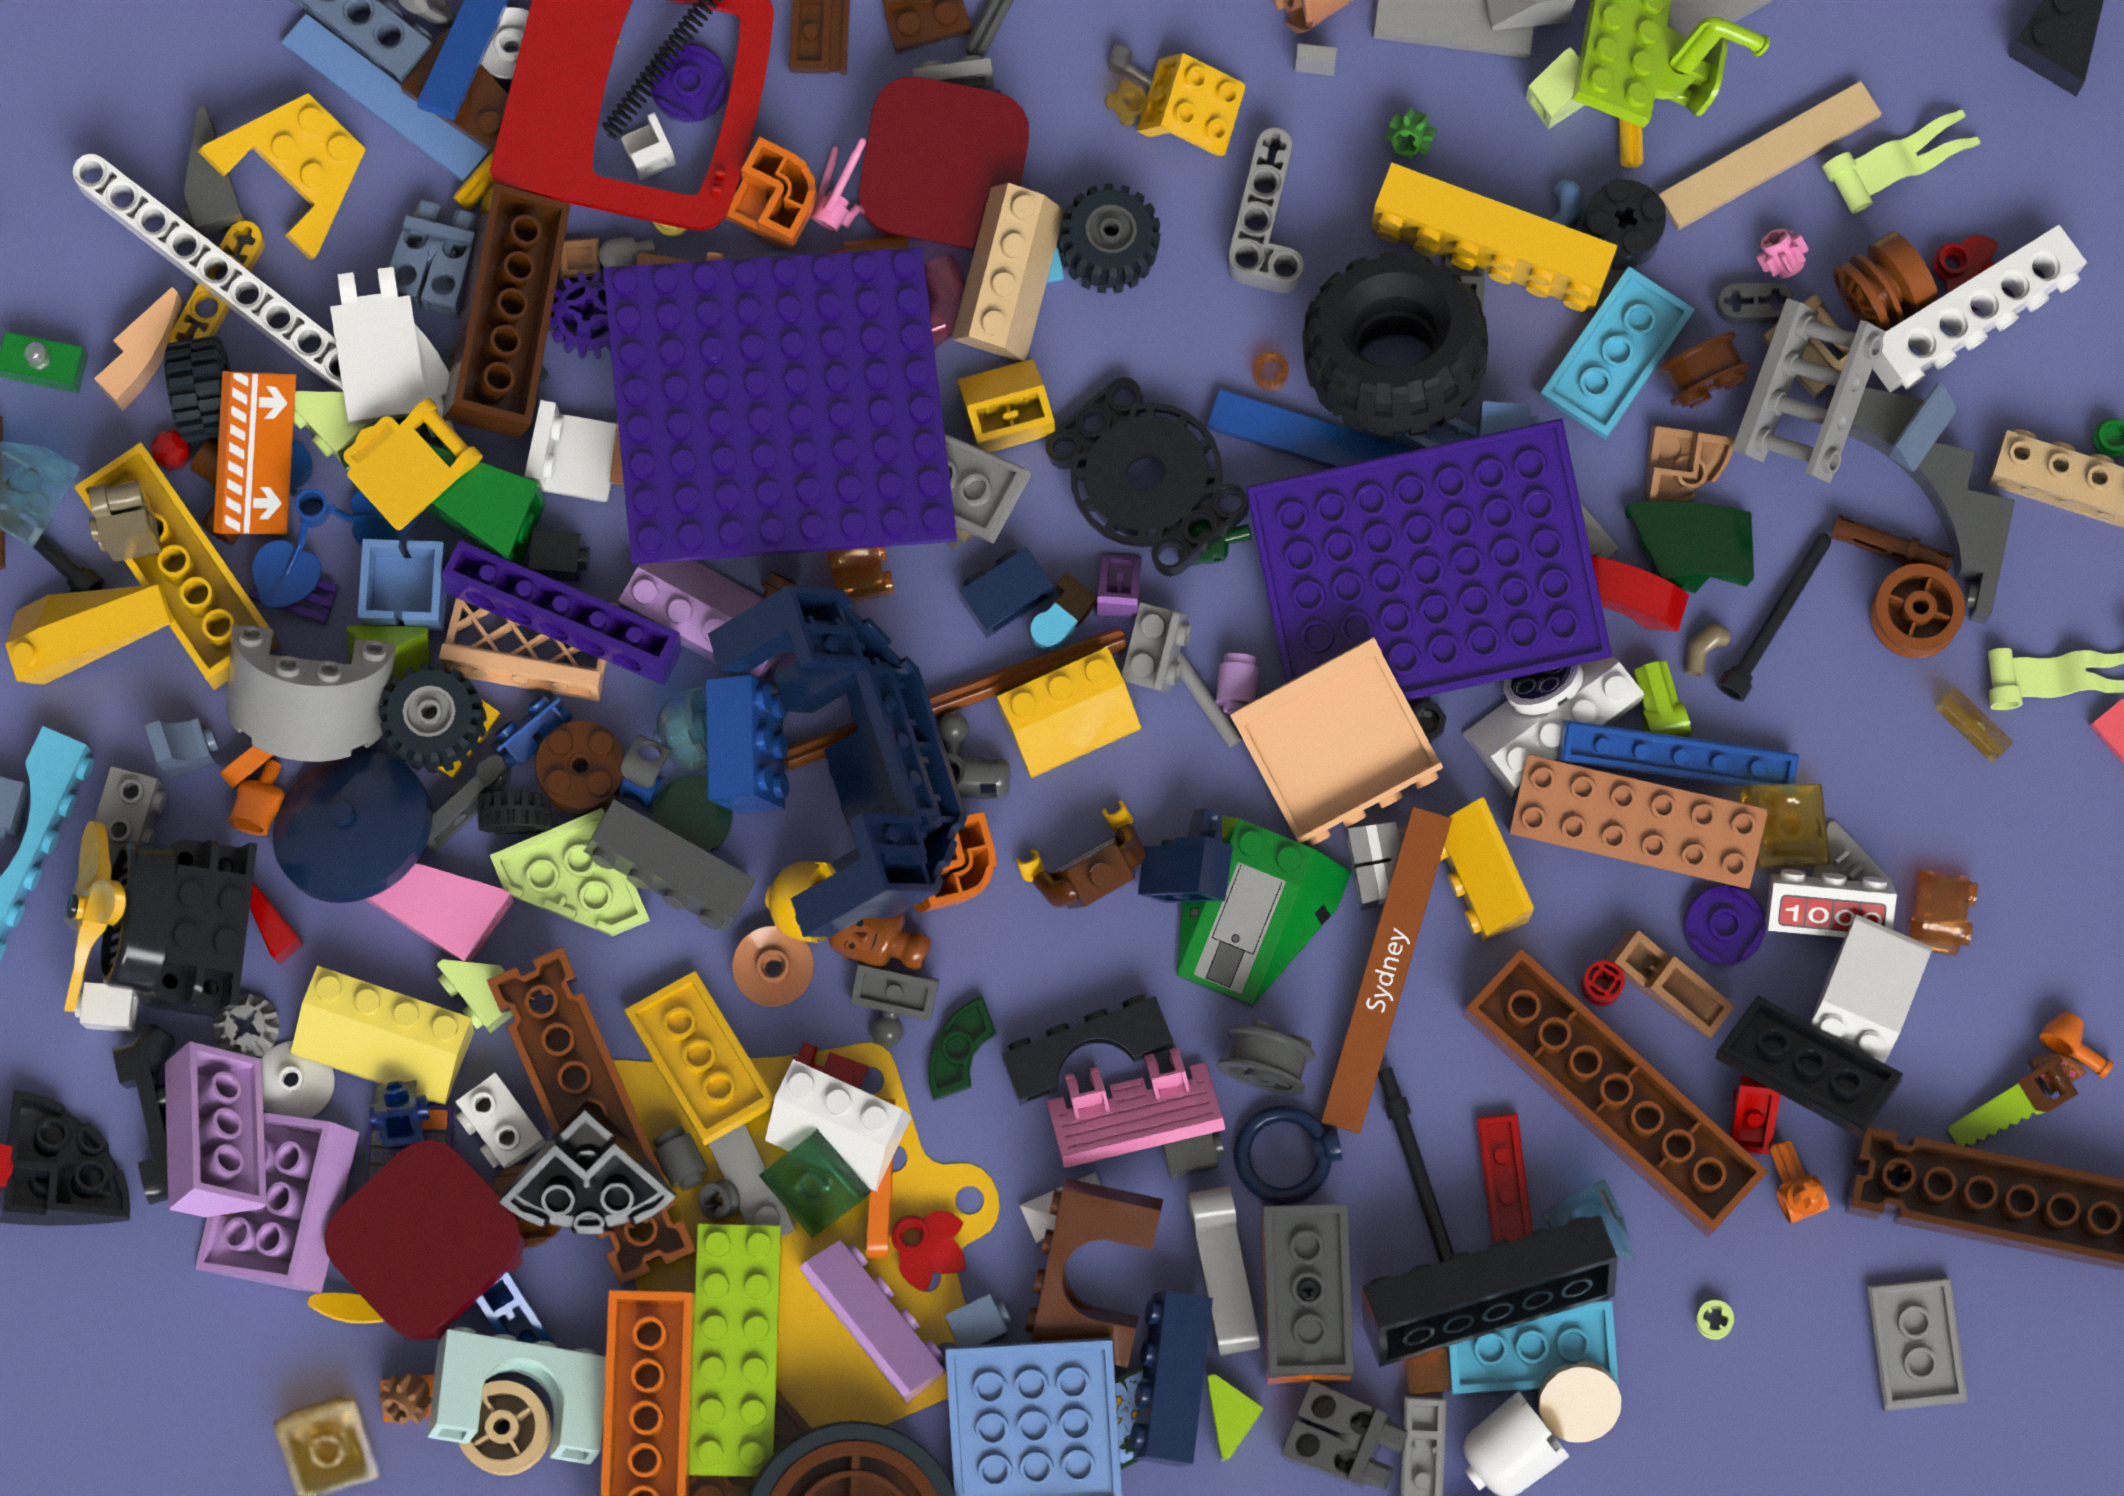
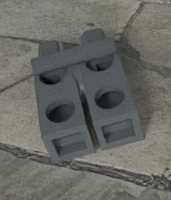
M1311 1381L1298 1412V1417L1302 1422L1335 1433V1436L1295 1420L1281 1456L1285 1461L1305 1466L1363 1489L1364 1484L1386 1489L1394 1468L1375 1460L1380 1445L1400 1453L1408 1437L1407 1430L1392 1422L1387 1413Z

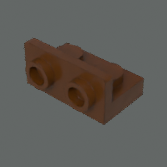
M882 0L883 12L896 54L972 32L963 0Z

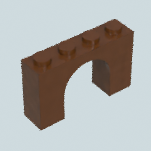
M1068 1178L1065 1180L1062 1191L1054 1189L1049 1214L1057 1215L1054 1230L1046 1229L1041 1253L1049 1255L1046 1269L1038 1268L1033 1290L1034 1293L1041 1294L1038 1308L1030 1307L1025 1329L1026 1332L1033 1333L1031 1342L1113 1337L1114 1365L1128 1368L1139 1316L1098 1308L1081 1300L1068 1283L1065 1265L1069 1256L1077 1248L1097 1240H1108L1153 1250L1164 1199Z

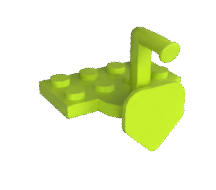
M1590 0L1572 100L1642 128L1651 120L1655 98L1669 99L1672 102L1685 106L1692 114L1700 117L1712 104L1720 89L1728 47L1727 40L1750 49L1752 54L1758 57L1768 49L1770 38L1768 35H1761L1749 28L1714 16L1702 19L1690 35L1684 39L1681 34L1667 26L1672 0Z

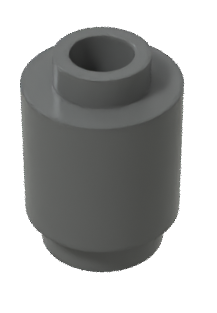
M682 1126L673 1128L653 1140L656 1147L654 1155L671 1188L680 1186L682 1191H686L704 1181L702 1174L708 1170V1167L691 1134H686Z

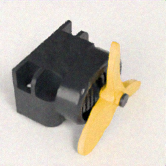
M89 821L81 839L76 885L77 895L70 894L67 903V918L77 919V937L74 966L64 1011L75 1012L89 956L96 940L102 933L100 969L102 979L107 986L134 990L139 1000L145 1006L154 1009L214 1017L237 1007L257 844L249 842L239 848L220 845L218 841L214 840L201 842L186 839L178 840L169 846L131 840L124 843L120 848L111 873L106 827L102 822Z

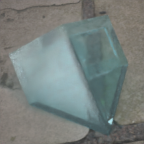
M1605 1178L1542 1211L1550 1229L1564 1226L1569 1221L1578 1217L1591 1218L1601 1215L1617 1256L1635 1260L1623 1215Z

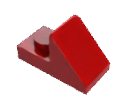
M1740 1076L1738 1088L1733 1090L1729 1136L1748 1153L1770 1155L1769 1148L1772 1146L1781 1094L1748 1076Z

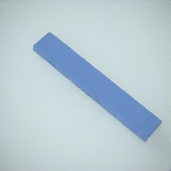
M307 13L281 42L283 48L460 182L464 183L490 154L489 151L435 114L419 109L416 101L402 93L401 84Z

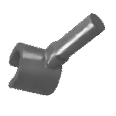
M1119 44L1114 45L1107 61L1109 69L1118 74L1126 73L1129 76H1133L1150 88L1152 77L1138 69L1137 66L1130 64L1133 54L1132 50Z

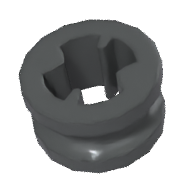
M728 1180L709 1183L700 1190L698 1197L700 1209L710 1219L718 1220L723 1217H729L739 1209V1191ZM717 1193H720L718 1198H723V1206L719 1207L721 1202H716L715 1199Z

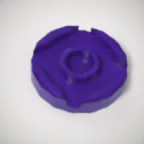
M696 44L682 45L685 52H680L676 48L673 49L680 55L679 59L665 52L675 62V65L660 58L671 71H666L656 65L666 75L665 78L651 71L661 81V84H658L650 79V82L656 87V90L651 89V95L659 110L669 118L685 123L698 122L714 115L725 102L729 89L727 71L719 56L707 47Z
M1733 885L1711 887L1703 890L1690 903L1684 916V935L1690 949L1701 960L1714 966L1731 967L1747 961L1759 949L1766 932L1764 913L1760 903L1748 891Z

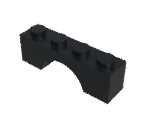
M1145 994L1137 995L1123 1001V1008L1108 1014L1107 1009H1100L1084 1016L1085 1023L1070 1028L1068 1023L1060 1024L1045 1031L1047 1037L1031 1043L1028 1037L1007 1045L1008 1052L1002 1054V1061L1019 1105L1057 1092L1059 1074L1063 1064L1071 1054L1084 1046L1092 1044L1111 1045L1123 1051L1134 1062L1144 1059V1055L1152 1053L1155 1055L1173 1048V1040L1156 996L1146 999Z

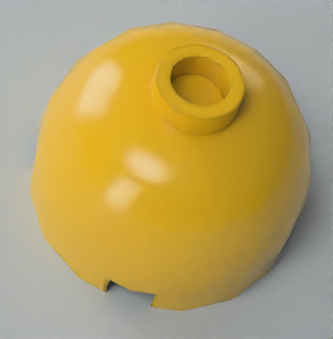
M797 861L781 870L772 885L768 887L765 895L766 907L770 910L775 926L787 937L818 943L817 940L828 938L802 936L801 929L796 921V913L791 898L835 874L836 871L830 863Z

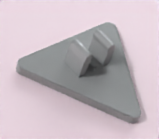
M1831 821L1828 823L1812 877L1822 878L1823 873H1837L1846 876V880L1862 882L1863 877L1871 876L1886 879L1887 884L1893 885L1892 880L1837 822Z

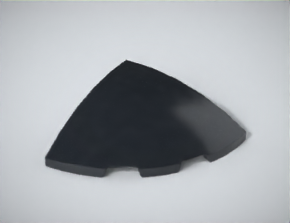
M14 1090L6 1145L13 1146L11 1155L13 1170L10 1178L7 1180V1186L1 1189L0 1223L61 1226L129 1221L130 1199L124 1172L117 1169L115 1162L108 1152L109 1144L89 1122L82 1124L76 1118L66 1113L63 1104L44 1096Z
M586 1100L529 1162L499 1199V1203L514 1214L541 1227L551 1224L570 1228L574 1234L605 1233L609 1227L628 1222L635 1225L652 1217L672 1202L677 1194L641 1151L589 1100Z

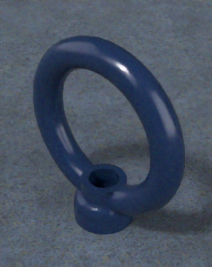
M1274 1106L1256 1113L1240 1130L1234 1147V1163L1242 1183L1258 1198L1275 1204H1292L1310 1197L1325 1182L1332 1162L1343 1161L1337 1128L1325 1130L1323 1125L1312 1114L1293 1106ZM1277 1122H1289L1303 1128L1313 1140L1316 1156L1315 1165L1309 1176L1301 1183L1287 1188L1274 1187L1261 1180L1255 1173L1250 1158L1251 1146L1257 1134L1268 1125Z

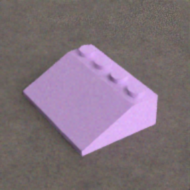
M263 1113L267 1205L262 1209L236 1212L229 1217L222 1215L207 1217L195 1269L289 1289L322 1293L330 1260L326 1254L324 1236L329 1220L343 1204L359 1132L330 1121Z

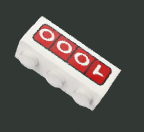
M1783 869L1781 874L1770 873L1765 923L1768 931L1845 938L1856 914L1893 930L1897 894L1893 885L1887 884L1886 879L1869 876L1863 877L1862 882L1846 880V876L1837 873H1823L1822 878L1806 877L1805 872L1795 869Z

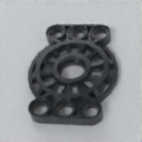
M1122 377L1110 382L1047 438L1046 452L1052 465L1064 470L1071 469V490L1077 507L1088 524L1104 537L1122 545L1136 547L1153 546L1151 556L1154 567L1164 576L1172 577L1184 572L1206 553L1212 545L1236 527L1248 514L1249 504L1243 488L1231 483L1221 485L1223 479L1221 455L1213 436L1204 424L1187 411L1172 405L1153 402L1143 403L1141 389L1137 382L1131 378ZM1123 389L1133 391L1135 393L1134 401L1127 406L1115 404L1113 398L1118 391ZM1146 412V416H1139L1140 413ZM1155 412L1170 414L1179 419L1176 422L1166 417L1156 416ZM1091 415H1100L1106 420L1103 428L1096 432L1087 431L1083 427L1084 421ZM1188 424H1191L1200 431L1205 439L1198 441L1195 435L1187 429ZM1065 440L1073 442L1076 448L1069 457L1061 458L1054 454V448L1057 443ZM1210 449L1215 458L1216 470H1209L1206 454ZM1145 458L1157 459L1164 465L1166 470L1165 478L1160 486L1149 491L1137 490L1127 480L1129 467L1136 461ZM1078 480L1085 482L1088 498L1083 501L1078 491ZM1229 495L1237 496L1242 501L1239 509L1232 513L1224 512L1219 508L1220 501ZM1089 511L1096 512L1100 519L1106 523L1105 526L1095 520ZM1199 521L1207 522L1212 527L1209 535L1202 539L1193 538L1189 534L1190 527ZM1118 531L1128 536H1124L1116 532ZM1169 547L1177 548L1181 552V558L1173 565H1165L1159 560L1160 553Z

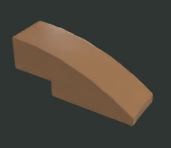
M1626 929L1604 959L1616 963L1629 983L1707 1038L1713 1037L1735 1007L1676 956L1665 953L1639 930Z

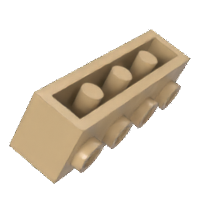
M2015 429L2013 432L2009 430L2005 432L2000 440L1987 485L2124 528V467L2114 464L2112 458L2102 454H2091V456L2075 452V447L2064 442L2055 441L2050 444L2037 440L2035 434L2026 430Z

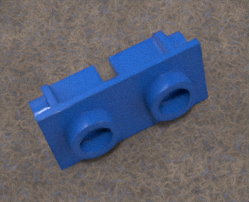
M543 694L537 697L526 707L525 710L528 714L517 723L511 720L496 731L494 736L497 739L490 745L498 752L503 748L506 750L501 757L504 758L510 768L516 764L521 766L538 751L539 744L532 737L534 734L539 732L544 739L552 730L568 723L573 718V715L564 705L558 709L555 707L561 701L558 696L551 694L549 697H546Z

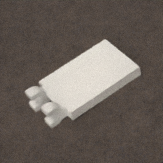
M394 267L377 269L380 294L357 297L354 273L337 274L342 305L330 306L348 426L378 422L384 416H390L393 419L407 418L416 405L426 399L410 295L398 297Z

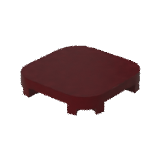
M902 77L892 81L878 94L870 112L867 142L857 189V206H859L864 219L876 232L883 235H894L974 251L991 187L1005 183L1021 187L1029 142V122L1023 108L1011 97L996 91L923 77Z
M424 1140L412 1143L401 1150L339 1207L328 1222L324 1240L326 1254L333 1266L394 1331L407 1340L408 1338L419 1341L431 1338L439 1340L447 1329H450L449 1326L507 1271L511 1270L515 1273L523 1262L521 1256L525 1245V1227L516 1214L499 1203L500 1197L456 1150L444 1142Z

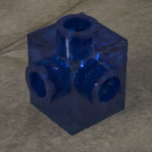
M416 1080L408 1082L392 1081L384 1086L375 1087V1103L369 1104V1116L372 1128L379 1129L383 1148L424 1141V1120L431 1118L427 1095H419Z

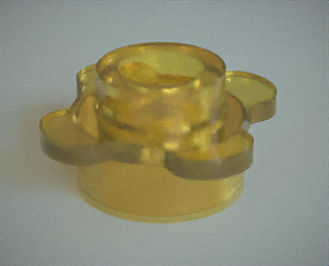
M1124 79L1119 82V88L1114 93L1106 95L1105 105L1119 116V122L1123 126H1131L1135 123V117L1145 110L1147 97L1142 88L1134 85L1132 80ZM1125 99L1129 101V106L1124 104Z

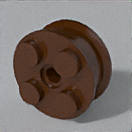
M1734 332L1724 333L1706 340L1671 358L1655 370L1656 376H1664L1674 396L1670 401L1672 407L1681 405L1682 408L1687 406L1690 409L1695 408L1712 399L1710 392L1723 387L1725 390H1729L1747 381L1745 372L1751 368L1749 362H1742L1732 342L1736 338Z
M572 721L558 726L544 738L536 755V775L542 792L548 794L554 807L567 814L584 816L600 808L605 810L613 799H618L620 796V784L624 778L621 772V765L625 757L619 741L608 729L590 721ZM580 765L588 766V769L583 773L575 772V769Z

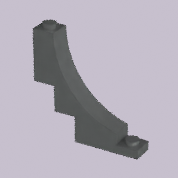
M1865 387L1848 436L1868 444L1890 458L1889 452L1924 400ZM1829 392L1825 409L1829 408L1834 393ZM1935 442L1915 471H1909L1896 461L1894 462L1919 485L1940 517L1952 554H1954L1953 561L1956 578L1977 582V584L1971 583L1969 586L1965 607L1971 608L1970 621L1985 624L1992 614L2015 500L1969 490L1968 485L1975 451Z

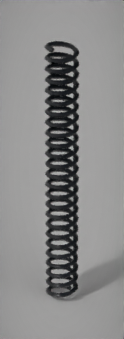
M697 0L698 3H692L693 9H687L688 15L682 16L684 22H678L679 28H673L674 34H669V40L663 41L665 47H659L660 53H654L655 59L649 60L651 66H645L646 72H640L641 78L635 79L637 85H630L632 91H626L627 97H621L623 104H616L618 110H612L613 116H607L609 123H602L607 136L615 141L619 140L609 128L619 134H623V131L614 122L624 128H628V125L618 115L630 122L633 121L623 109L633 115H637V112L628 103L638 109H642V106L632 96L647 103V100L637 90L649 97L652 96L642 84L652 90H656V87L646 77L661 84V81L651 71L663 78L666 77L656 65L666 71H671L660 59L662 58L675 65V62L665 52L677 59L680 58V55L670 46L680 52H685L674 40L676 39L689 46V43L679 33L694 40V36L684 27L696 34L699 33V30L688 20L700 27H704L693 15L695 14L708 21V18L698 8L710 15L713 14V11L701 0ZM702 0L712 7L718 8L712 0Z

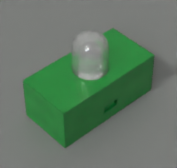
M5 332L0 349V376L4 379L79 393L88 354L81 346Z

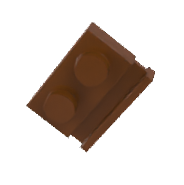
M792 0L790 73L829 74V72H841V74L847 75L850 0Z

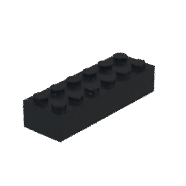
M1601 1215L1591 1218L1578 1217L1561 1227L1551 1230L1545 1228L1538 1229L1521 1239L1511 1242L1507 1240L1498 1241L1481 1251L1471 1254L1468 1252L1458 1253L1450 1257L1448 1261L1431 1266L1429 1264H1422L1412 1268L1408 1273L1394 1277L1381 1276L1372 1280L1368 1285L1363 1286V1327L1378 1366L1382 1367L1615 1296L1618 1256Z

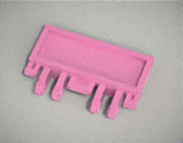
M1178 1047L1169 1049V1062L1174 1071L1159 1074L1158 1062L1153 1053L1144 1055L1152 1089L1147 1090L1143 1077L1109 1085L1112 1095L1110 1099H1107L1099 1067L1090 1068L1089 1079L1094 1091L1079 1094L1080 1088L1074 1073L1065 1074L1066 1085L1073 1108H1066L1064 1097L1047 1100L1064 1168L1225 1130L1223 1116L1206 1062L1189 1066L1192 1079L1187 1080Z

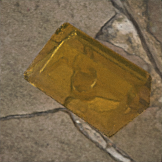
M1953 688L1946 693L1935 706L1936 710L1991 763L1997 761L2012 746V740L1958 688Z

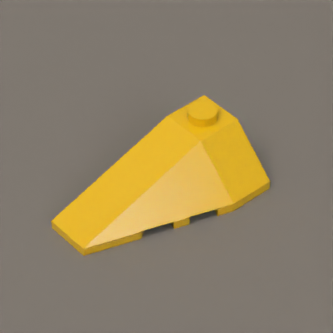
M158 584L50 594L16 610L5 646L17 682L45 685L173 623V618L162 585Z

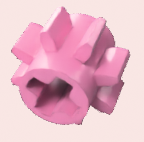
M1784 228L1769 232L1762 238L1761 245L1759 246L1762 253L1757 255L1756 258L1764 272L1770 271L1773 277L1777 275L1779 278H1788L1797 274L1804 267L1806 259L1803 254L1809 249L1801 234L1795 236L1793 230L1787 231Z

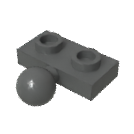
M859 962L850 1004L883 1011L882 1015L872 1023L871 1036L878 1045L892 1047L903 1036V1026L898 1019V1015L927 1021L932 1019L940 979L887 967H873Z

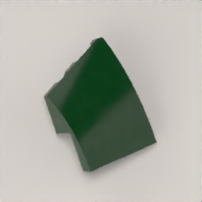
M1683 501L1629 503L1624 508L1626 518H1633L1642 536L1639 544L1644 554L1650 559L1654 574L1675 584L1682 590L1696 593L1710 577L1745 587L1754 579L1751 512L1714 504Z

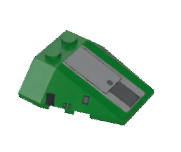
M1222 815V842L1233 845L1226 900L1219 902L1182 903L1177 976L1253 1007L1282 974L1288 964L1309 943L1315 933L1335 913L1352 872L1314 848L1240 818Z

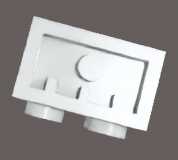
M540 400L524 477L538 482L543 492L607 502L611 489L609 478L616 423L560 414L555 402Z

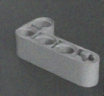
M1269 128L1264 130L1257 139L1229 251L1228 271L1230 276L1238 283L1278 293H1289L1298 288L1302 281L1303 259L1296 250L1271 244L1270 241L1290 165L1292 140L1285 130ZM1277 146L1279 150L1276 153L1274 167L1267 165L1268 153L1271 147ZM1261 181H1267L1275 187V190L1268 194H1262L1254 186ZM1252 218H1259L1266 226L1262 230L1253 231L1245 225V222ZM1242 255H1250L1257 263L1253 267L1243 268L1237 264L1236 259ZM1281 264H1288L1295 269V273L1289 277H1282L1275 272V268Z
M1230 1185L1188 1193L1189 1212L1206 1295L1209 1298H1213L1211 1319L1219 1356L1261 1348L1236 1227L1237 1219Z

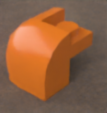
M759 136L741 169L743 180L734 195L729 213L725 219L759 235L761 241L785 250H792L808 222L817 200L815 178L804 160L796 154Z
M984 812L967 815L963 829L957 831L954 840L958 844L950 865L943 869L940 876L944 880L940 892L913 906L919 913L962 904L975 898L990 883L993 870L997 864L995 848Z

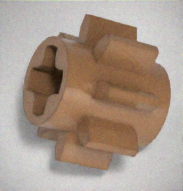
M406 1373L400 1379L397 1375L393 1374L383 1385L384 1391L380 1394L378 1400L383 1402L382 1411L390 1421L405 1425L411 1418L415 1423L419 1424L429 1412L428 1407L431 1404L432 1397L429 1396L430 1389L428 1384L420 1376Z

